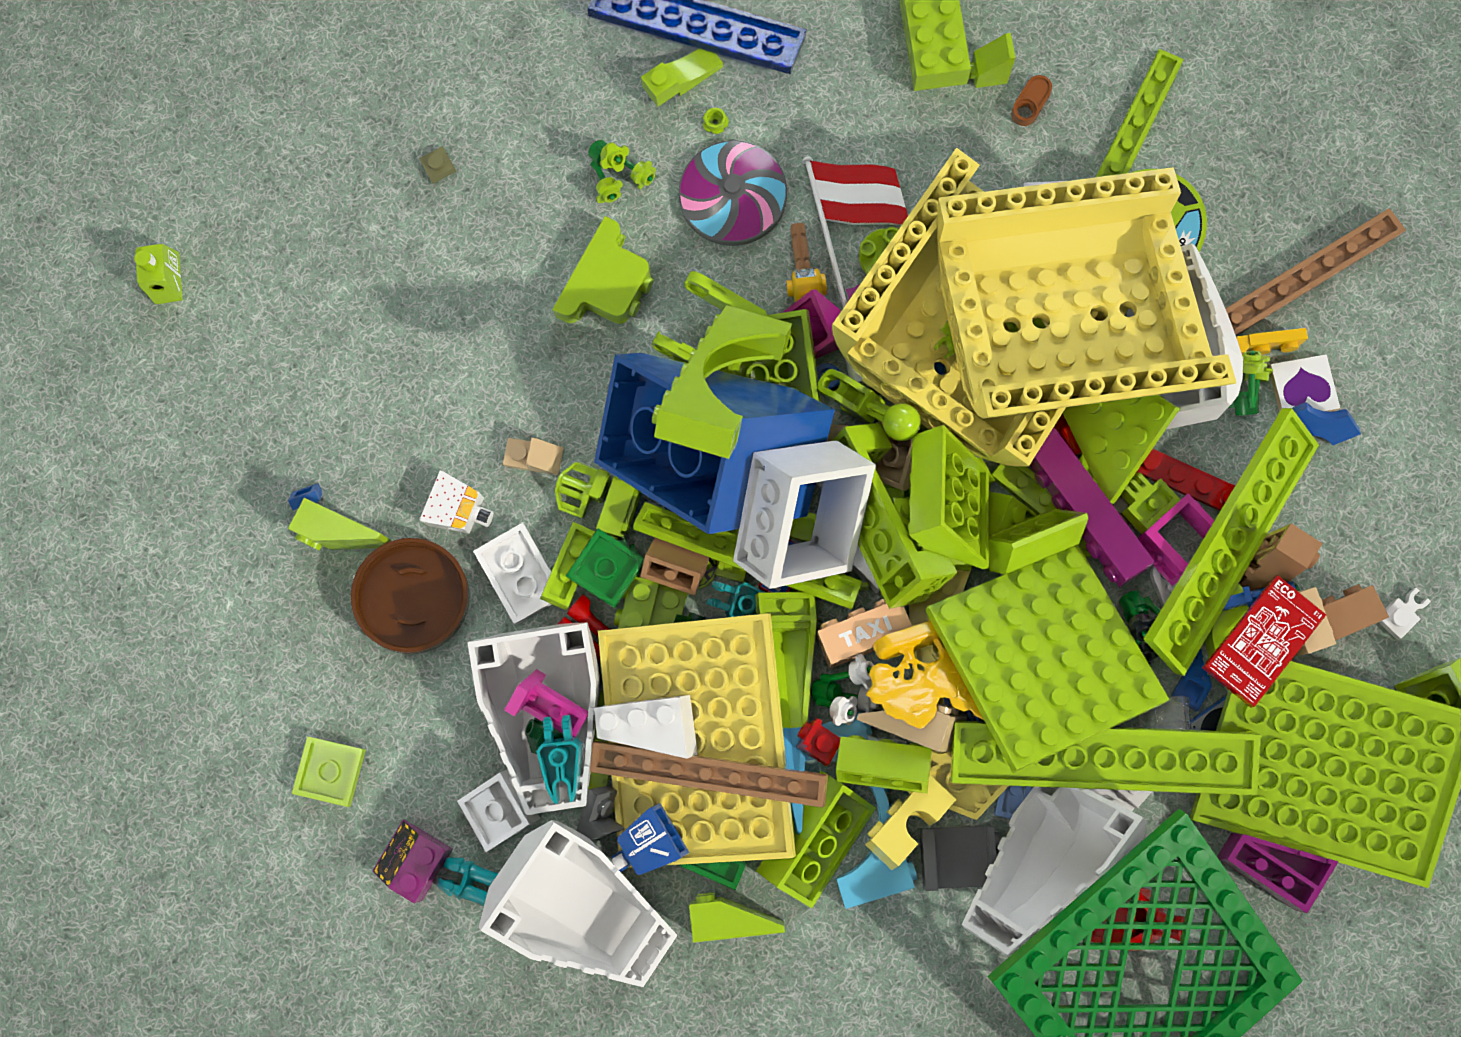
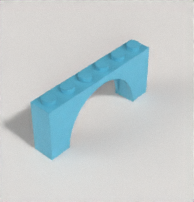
M856 714L851 725L841 723L840 726H837L833 721L821 724L840 738L858 735L869 740L868 736L872 735L869 724L856 720L858 714ZM839 748L831 761L837 762ZM805 753V761L815 760ZM869 786L877 803L879 821L884 823L890 816L887 810L892 806V804L888 803L886 796L890 789ZM871 850L855 868L836 877L845 909L915 888L913 880L918 879L913 862L907 863L905 859L899 867L891 870Z

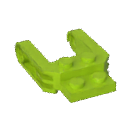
M690 271L683 284L688 291L722 311L728 305L756 314L767 315L764 309L699 272ZM658 331L651 346L674 361L688 364L692 350L696 349L683 342L680 344L660 334L661 332ZM728 366L717 370L729 373Z

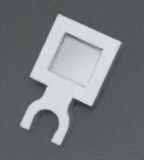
M1417 588L1412 589L1406 595L1405 602L1399 598L1394 599L1385 608L1389 618L1379 622L1397 640L1401 639L1420 620L1414 612L1426 607L1431 602L1427 598L1420 604H1417L1414 601L1415 594L1420 591Z

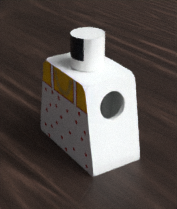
M440 471L420 521L430 527L470 533L474 522L488 527L494 512L481 507L484 497L478 491Z

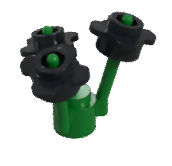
M1136 590L1128 592L1120 598L1119 604L1124 611L1123 616L1128 623L1132 637L1150 665L1154 663L1153 659H1156L1158 655L1147 643L1142 644L1141 641H1145L1146 634L1161 610L1153 603L1149 596L1143 598L1141 593ZM1148 609H1150L1156 615V617L1150 618V616L1148 615Z

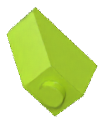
M1005 33L974 51L972 61L970 62L971 72L969 79H974L975 88L1008 83L1016 58L1011 33Z

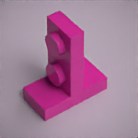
M536 669L516 687L504 710L515 716L523 709L540 721H543L544 717H551L554 728L563 733L561 726L563 715H570L573 737H576L588 717V711L544 685L542 682L546 674Z

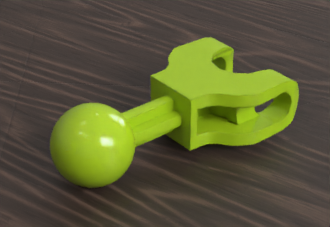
M827 370L818 382V390L827 398L839 404L840 408L847 414L861 422L873 424L875 419L883 422L886 434L894 440H909L920 429V415L914 407L904 403L895 404L891 407L885 405L886 402L871 389L837 370ZM833 380L840 381V386L836 391L828 388L829 383Z

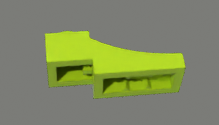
M707 43L678 60L666 64L661 62L641 76L642 87L657 107H659L676 94L682 96L723 67V62Z

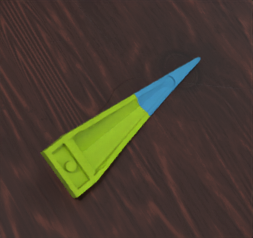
M805 592L757 593L755 595L756 614L771 613L787 769L804 771L805 752L797 748L796 745L800 740L797 734L803 724L808 721L817 623L815 596ZM790 803L795 832L800 834L802 831L803 804Z

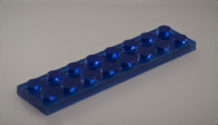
M591 0L587 8L588 16L790 75L807 29L706 0Z

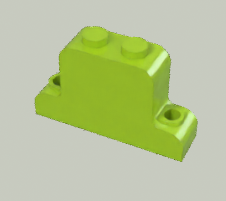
M607 216L603 218L552 309L556 318L566 323H575L581 320L585 312L589 310L616 324H622L630 316L635 317L641 305L639 300L643 292L647 294L650 291L654 279L651 278L649 264L644 258L622 248L626 236L621 233L620 226L615 220Z

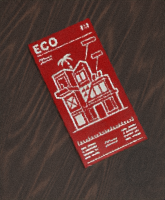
M1275 576L1202 668L1250 708L1255 707L1327 614L1280 576Z

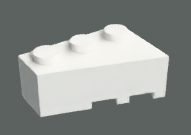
M690 695L611 704L594 708L597 738L686 759L698 755Z

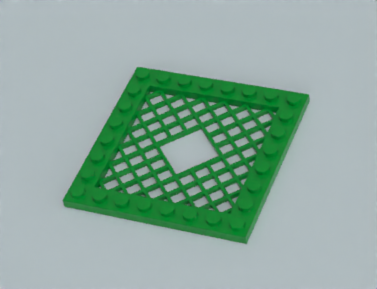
M1180 808L987 976L1035 1037H1076L1074 1033H1085V1037H1092L1093 1033H1105L1104 1037H1112V1032H1124L1123 1037H1131L1132 1032H1143L1142 1037H1150L1151 1032H1162L1161 1037H1169L1170 1032L1181 1031L1180 1037H1188L1189 1031H1196L1191 1037H1242L1303 982L1190 817ZM1166 866H1176L1173 880H1162L1163 870ZM1183 868L1192 881H1181ZM1142 887H1152L1150 901H1138L1139 892ZM1160 887H1172L1169 901H1158ZM1180 887L1191 888L1188 902L1177 901ZM1198 890L1207 902H1196ZM1118 908H1128L1126 922H1114ZM1136 908H1148L1146 922H1134ZM1156 908H1167L1165 922H1153ZM1175 908H1187L1184 922H1173ZM1194 909H1206L1203 922H1192ZM1213 911L1222 923L1211 922ZM1094 929H1105L1102 943L1090 942ZM1113 929H1124L1122 943H1110ZM1132 929H1144L1141 943H1130ZM1152 929H1163L1161 943H1149ZM1171 929H1183L1180 943H1169ZM1190 929H1202L1199 943H1188ZM1210 929H1220L1218 943H1207ZM1228 932L1236 943H1226ZM1070 950H1081L1079 963H1066ZM1089 950H1101L1099 963H1086ZM1109 950H1120L1118 963H1106ZM1128 950H1178L1168 1004L1118 1005ZM1186 950H1197L1195 963H1184ZM1205 950H1216L1214 963H1203ZM1224 950H1235L1232 963H1222ZM1242 952L1250 963H1240ZM1182 970H1193L1191 984H1180ZM1201 970H1212L1209 984H1199ZM1220 970H1231L1228 984H1217ZM1239 970H1249L1247 983H1236ZM1046 971H1057L1055 984H1042ZM1065 971H1077L1075 984H1063ZM1085 971H1097L1095 984H1083ZM1105 971H1116L1114 984H1102ZM1101 991H1113L1110 1005H1098ZM1178 991H1189L1187 1004H1176ZM1197 991H1208L1205 1004H1195ZM1216 991H1226L1224 1004H1213ZM1234 991H1241L1237 996L1233 998ZM1042 992H1053L1051 1004ZM1061 992H1073L1071 1005H1059ZM1081 992H1093L1091 1005H1079ZM1155 1011H1166L1164 1024H1153ZM1174 1011H1185L1183 1024H1172ZM1193 1011H1204L1201 1024H1191ZM1212 1011H1219L1211 1018ZM1069 1012L1067 1024L1058 1013ZM1077 1012H1089L1087 1025L1075 1026ZM1097 1012H1109L1106 1025H1095ZM1116 1012H1128L1126 1025H1114ZM1136 1012H1147L1145 1025H1133Z

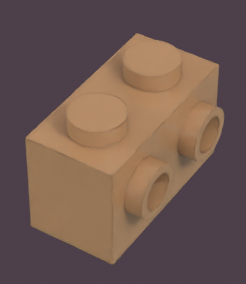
M654 538L645 554L640 577L695 596L705 576L709 557Z
M1360 584L1343 590L1345 596L1335 600L1333 595L1322 599L1335 641L1389 618L1373 585L1362 588Z

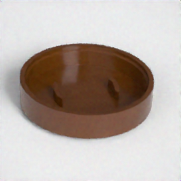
M402 538L381 545L361 563L351 587L352 611L361 630L381 647L401 654L425 653L445 644L462 626L469 607V585L460 564L445 548L425 539Z

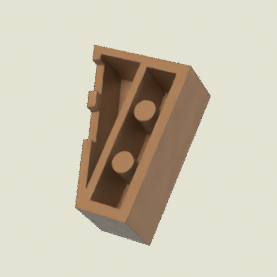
M1292 523L1270 532L1263 540L1239 584L1242 587L1249 586L1250 591L1265 588L1275 576H1280L1284 581L1289 582L1307 568L1311 569L1320 557L1318 550L1323 543Z

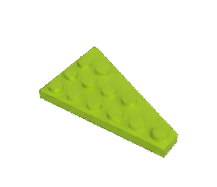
M1161 395L1065 408L1063 415L1070 426L1076 442L1099 488L1111 503L1114 504L1180 408Z

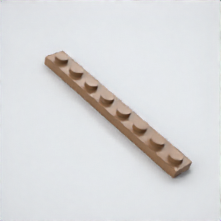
M1389 208L1225 309L1235 335H1239L1400 236L1406 229Z
M595 741L592 746L590 772L816 807H824L826 802L827 774L697 755L686 759L634 746Z

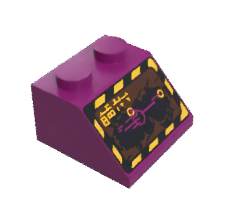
M403 819L372 872L389 889L415 904L423 901L442 869L445 859L449 857L453 848Z

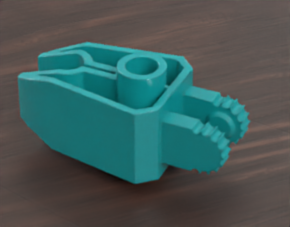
M713 581L712 587L717 591L730 593L728 604L715 598H708L706 604L724 610L727 618L757 615L755 595L765 592L746 582H740L732 587Z
M563 715L561 726L564 738L554 739L552 718H543L545 741L536 751L546 790L554 804L560 801V780L567 784L570 802L574 801L580 782L582 742L577 737H573L570 715Z

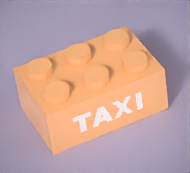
M882 599L875 603L874 609L867 612L863 607L850 612L847 620L838 623L836 618L821 624L816 638L829 669L854 660L857 654L866 655L874 652L873 644L879 638L911 627L912 624L904 606L889 609L885 599Z

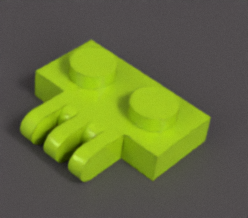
M1135 473L1121 493V496L1130 505L1122 514L1143 534L1170 510L1180 498L1161 478L1151 485L1141 473Z

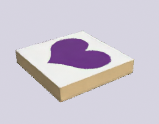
M1327 355L1275 363L1268 366V368L1273 369L1270 378L1279 412L1282 408H1293L1305 402L1321 411L1332 412L1340 409Z

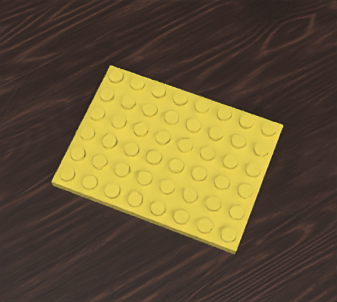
M771 613L598 631L605 705L690 695L697 756L787 769ZM608 741L609 743L621 744V743H616V742ZM611 775L612 786L617 790L614 800L616 822L624 827V830L617 832V837L646 810L659 803L663 806L690 852L679 860L667 865L784 859L796 856L790 802ZM618 843V850L621 851L622 848Z

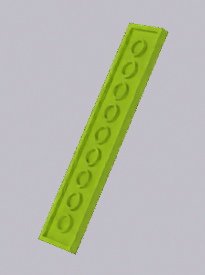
M1282 408L1144 638L1146 643L1175 674L1185 676L1319 446L1292 408Z
M956 721L952 737L950 781L960 784L1257 795L1260 734L1256 732L1112 727L1012 773L985 722Z

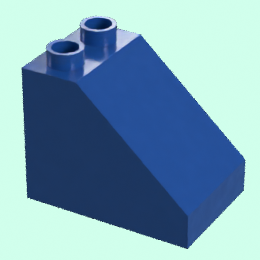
M644 353L615 354L594 463L707 534L739 529L754 452L827 442L835 409L794 388L717 370L706 377L705 381L708 387L727 408L735 414L743 416L738 442L730 458L727 459L655 438L656 424L652 423L654 409L657 404H662L666 390L671 391L675 376L680 377L684 363ZM817 482L800 485L793 519L807 517Z

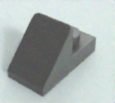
M610 785L589 789L587 803L583 807L577 832L594 841L624 830L623 826L609 817L614 807V800L617 794L616 789Z

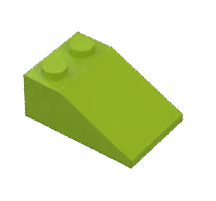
M306 498L303 499L288 527L289 530L297 533L294 539L319 551L322 546L330 550L378 548L392 541L381 533Z
M715 892L699 893L695 896L696 900H692L689 904L693 943L785 933L784 920L727 898L715 897Z

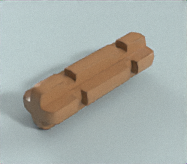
M794 223L791 225L790 230L791 237L793 238L796 270L811 268L807 237H805V224Z

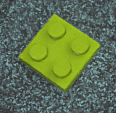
M307 736L292 794L351 807L366 749Z

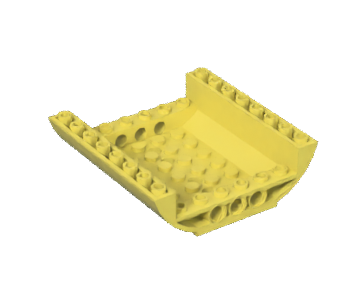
M956 148L833 322L832 332L842 355L863 378L862 381L892 403H904L914 407L920 415L921 424L928 429L944 425L964 446L978 457L1003 465L1029 466L1066 407L983 419L974 411L966 391L963 390L955 352L945 359L944 356L948 353L946 345L942 344L937 350H934L935 344L941 338L946 337L940 329L948 321L941 291L938 258V198L984 192L969 181L980 165ZM1128 307L1119 308L1121 314L1125 315V313L1129 309ZM1100 311L1090 312L1095 320H1105L1104 314ZM1041 319L1044 325L1048 327L1047 323ZM1003 324L1005 330L1009 331L1010 329L1007 324ZM935 362H941L945 365L946 375H940L935 371Z
M1174 167L938 198L937 244L941 291L963 390L966 391L968 399L978 416L984 419L1237 383L1229 355L1212 356L1171 215V211L1181 194ZM1119 308H1130L1133 311L1134 316H1124L1123 314H1121ZM1100 311L1104 314L1105 320H1095L1090 312ZM1037 318L1043 319L1048 327L1044 329L1037 328L1032 320ZM1012 322L1017 325L1019 331L1014 333L1008 332L1003 324Z

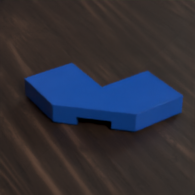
M1201 648L1185 676H1181L1170 696L1196 712L1199 711L1212 688L1210 677L1202 668L1204 666V657Z

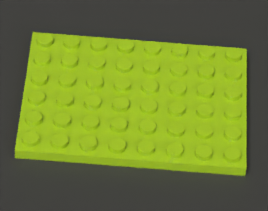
M1295 661L1289 662L1255 707L1250 708L1228 690L1216 731L1256 732L1260 734L1257 795L1197 793L1190 814L1192 820L1429 888L1461 789V708Z

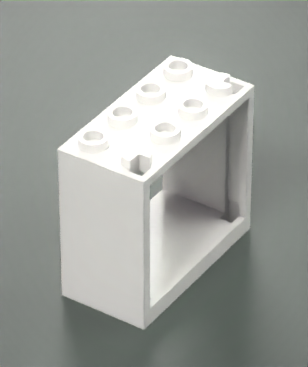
M837 440L754 452L733 561L769 589L852 571L876 464ZM824 481L811 541L788 545L800 485Z

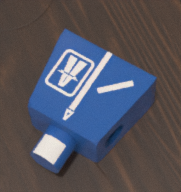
M659 803L646 810L617 837L622 850L612 856V861L619 871H623L632 865L636 874L641 875L677 861L690 852L663 806Z

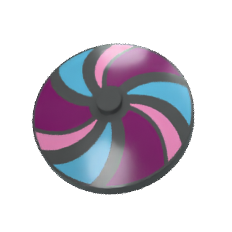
M723 141L704 148L689 161L679 183V202L687 223L701 237L720 245L739 246L759 240L777 225L786 207L787 183L779 163L763 148L745 141Z

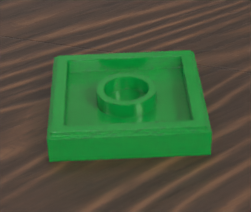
M598 528L566 574V577L615 609L643 567L644 557Z

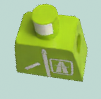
M164 244L137 247L134 260L136 262L137 282L140 288L156 305L183 301L179 252Z

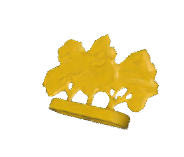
M931 621L887 634L874 642L873 649L881 660L904 655L902 662L896 668L888 664L878 663L872 666L869 672L872 686L866 695L871 699L872 703L882 704L886 715L904 720L908 725L922 729L935 717L939 699L946 697L950 699L954 708L962 711L971 710L976 717L983 719ZM935 644L940 653L939 659L936 661L924 663L915 658L913 651ZM911 663L914 669L912 679L905 680L904 668L909 669L908 664ZM917 664H921L923 667H925V671L918 670ZM898 670L899 676L894 678L893 672Z

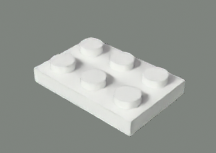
M523 522L473 551L515 625L552 605L540 599L551 570Z

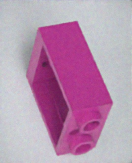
M1189 493L1138 537V540L1155 561L1153 566L1172 586L1179 581L1189 562L1187 563L1158 530L1179 513L1204 539L1214 522L1200 503L1194 500Z

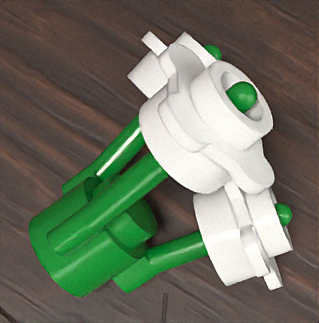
M863 654L856 655V661L850 663L849 671L836 674H821V679H816L812 685L811 695L813 701L816 702L817 706L830 708V716L833 718V723L837 726H840L841 723L846 725L853 723L857 714V703L858 710L866 711V713L872 712L873 709L877 710L879 704L872 703L871 699L866 695L872 686L869 672L874 665L871 661H867ZM850 678L854 684H864V687H861L859 695L844 693L840 684H837L835 680Z

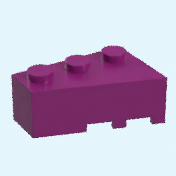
M1231 833L1217 855L1221 862L1291 909L1307 914L1339 862L1239 833Z

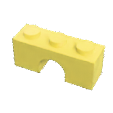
M931 775L929 777L928 794L907 791L909 795L903 802L898 798L887 810V813L890 815L884 823L878 821L867 833L871 838L865 845L891 870L899 867L918 845L907 832L906 822L908 817L918 816L931 826L956 801V798Z

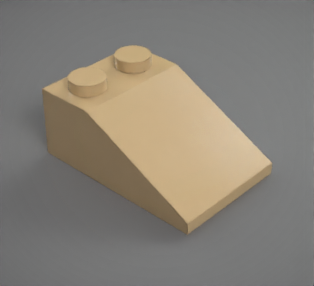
M937 704L935 717L922 729L908 725L904 720L886 715L885 711L858 714L856 720L938 752H952L954 723L956 721H966L967 718L958 715L959 709L946 704Z

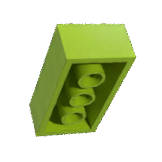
M899 0L914 91L967 84L971 66L959 0Z

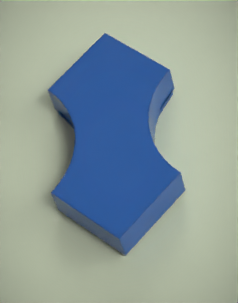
M1307 402L1292 408L1312 436L1324 438L1332 445L1361 435L1359 426L1347 409L1332 412L1321 411L1313 408Z

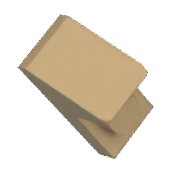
M508 438L503 466L559 475L564 448L537 438H531V441Z

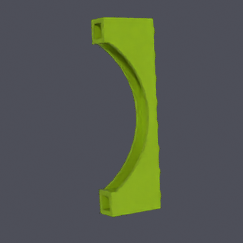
M726 305L721 314L715 315L713 325H709L706 330L705 338H700L697 350H692L688 364H683L680 377L675 376L671 391L666 390L662 404L656 405L652 416V423L656 424L654 437L729 459L738 442L743 416L735 414L713 394L705 379L714 371L735 363L765 359L781 361L787 350L792 323Z

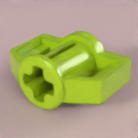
M577 461L561 472L555 485L558 510L584 518L591 502L588 494L599 469ZM573 469L591 477L588 483L567 475V473ZM561 493L580 500L581 506L577 507L562 501Z

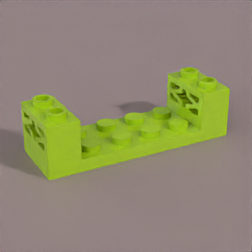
M880 423L846 426L832 440H837L874 464H877L892 448ZM875 469L858 546L889 609L925 602L957 574V571L951 559L947 556L929 550L917 552Z

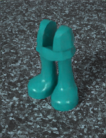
M446 858L443 867L453 872L462 873L464 876L461 884L454 880L439 877L437 887L448 896L454 895L459 900L466 899L484 906L488 892L474 887L472 884L474 881L490 886L498 873L475 865L474 861H465L464 858Z

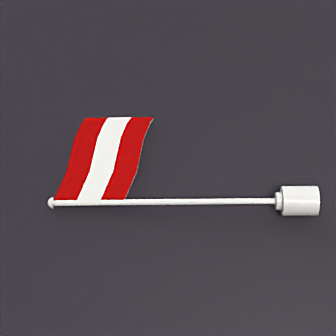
M806 156L802 162L807 167L839 295L844 308L847 304V299L826 221L851 225L889 224L902 226L908 214L894 168L874 164L837 165L813 161L810 156ZM845 359L849 377L869 388L870 386L862 381L863 378Z

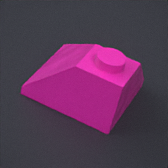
M816 289L808 292L782 312L804 309L809 311L815 359L839 350L833 336L832 324L841 310Z

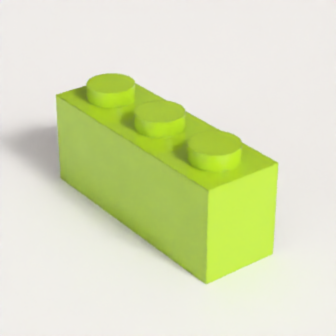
M858 735L841 737L836 765L837 782L928 794L932 749L918 743L898 744L890 739L874 741L866 740Z

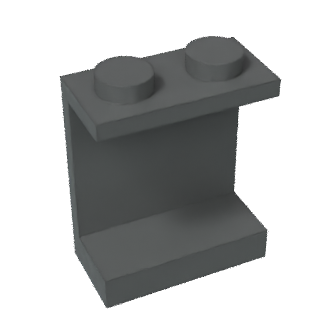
M994 826L919 828L922 880L925 891H938V889L984 886L987 879L985 873L989 865L994 864L996 850H999L997 847L1000 843V834L995 832Z

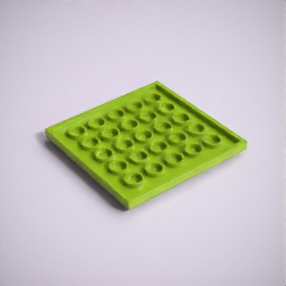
M1079 545L1067 549L1066 553L1059 552L1044 558L1041 563H1032L1022 567L1015 574H1005L934 603L925 610L1012 773L1165 704L1170 700Z

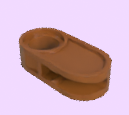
M1035 75L1028 80L1015 101L1011 112V117L1016 124L1028 126L1036 120L1051 94L1052 83L1050 79L1043 75ZM1020 107H1028L1032 111V115L1024 118L1018 114L1017 110Z

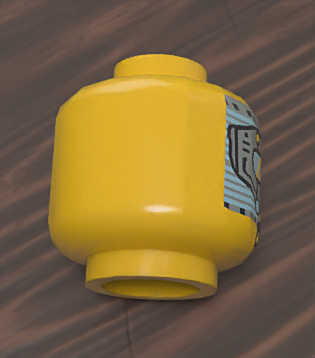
M817 268L794 270L791 274V280H786L788 297H793L794 302L814 289L823 296L827 295L825 273L820 274Z

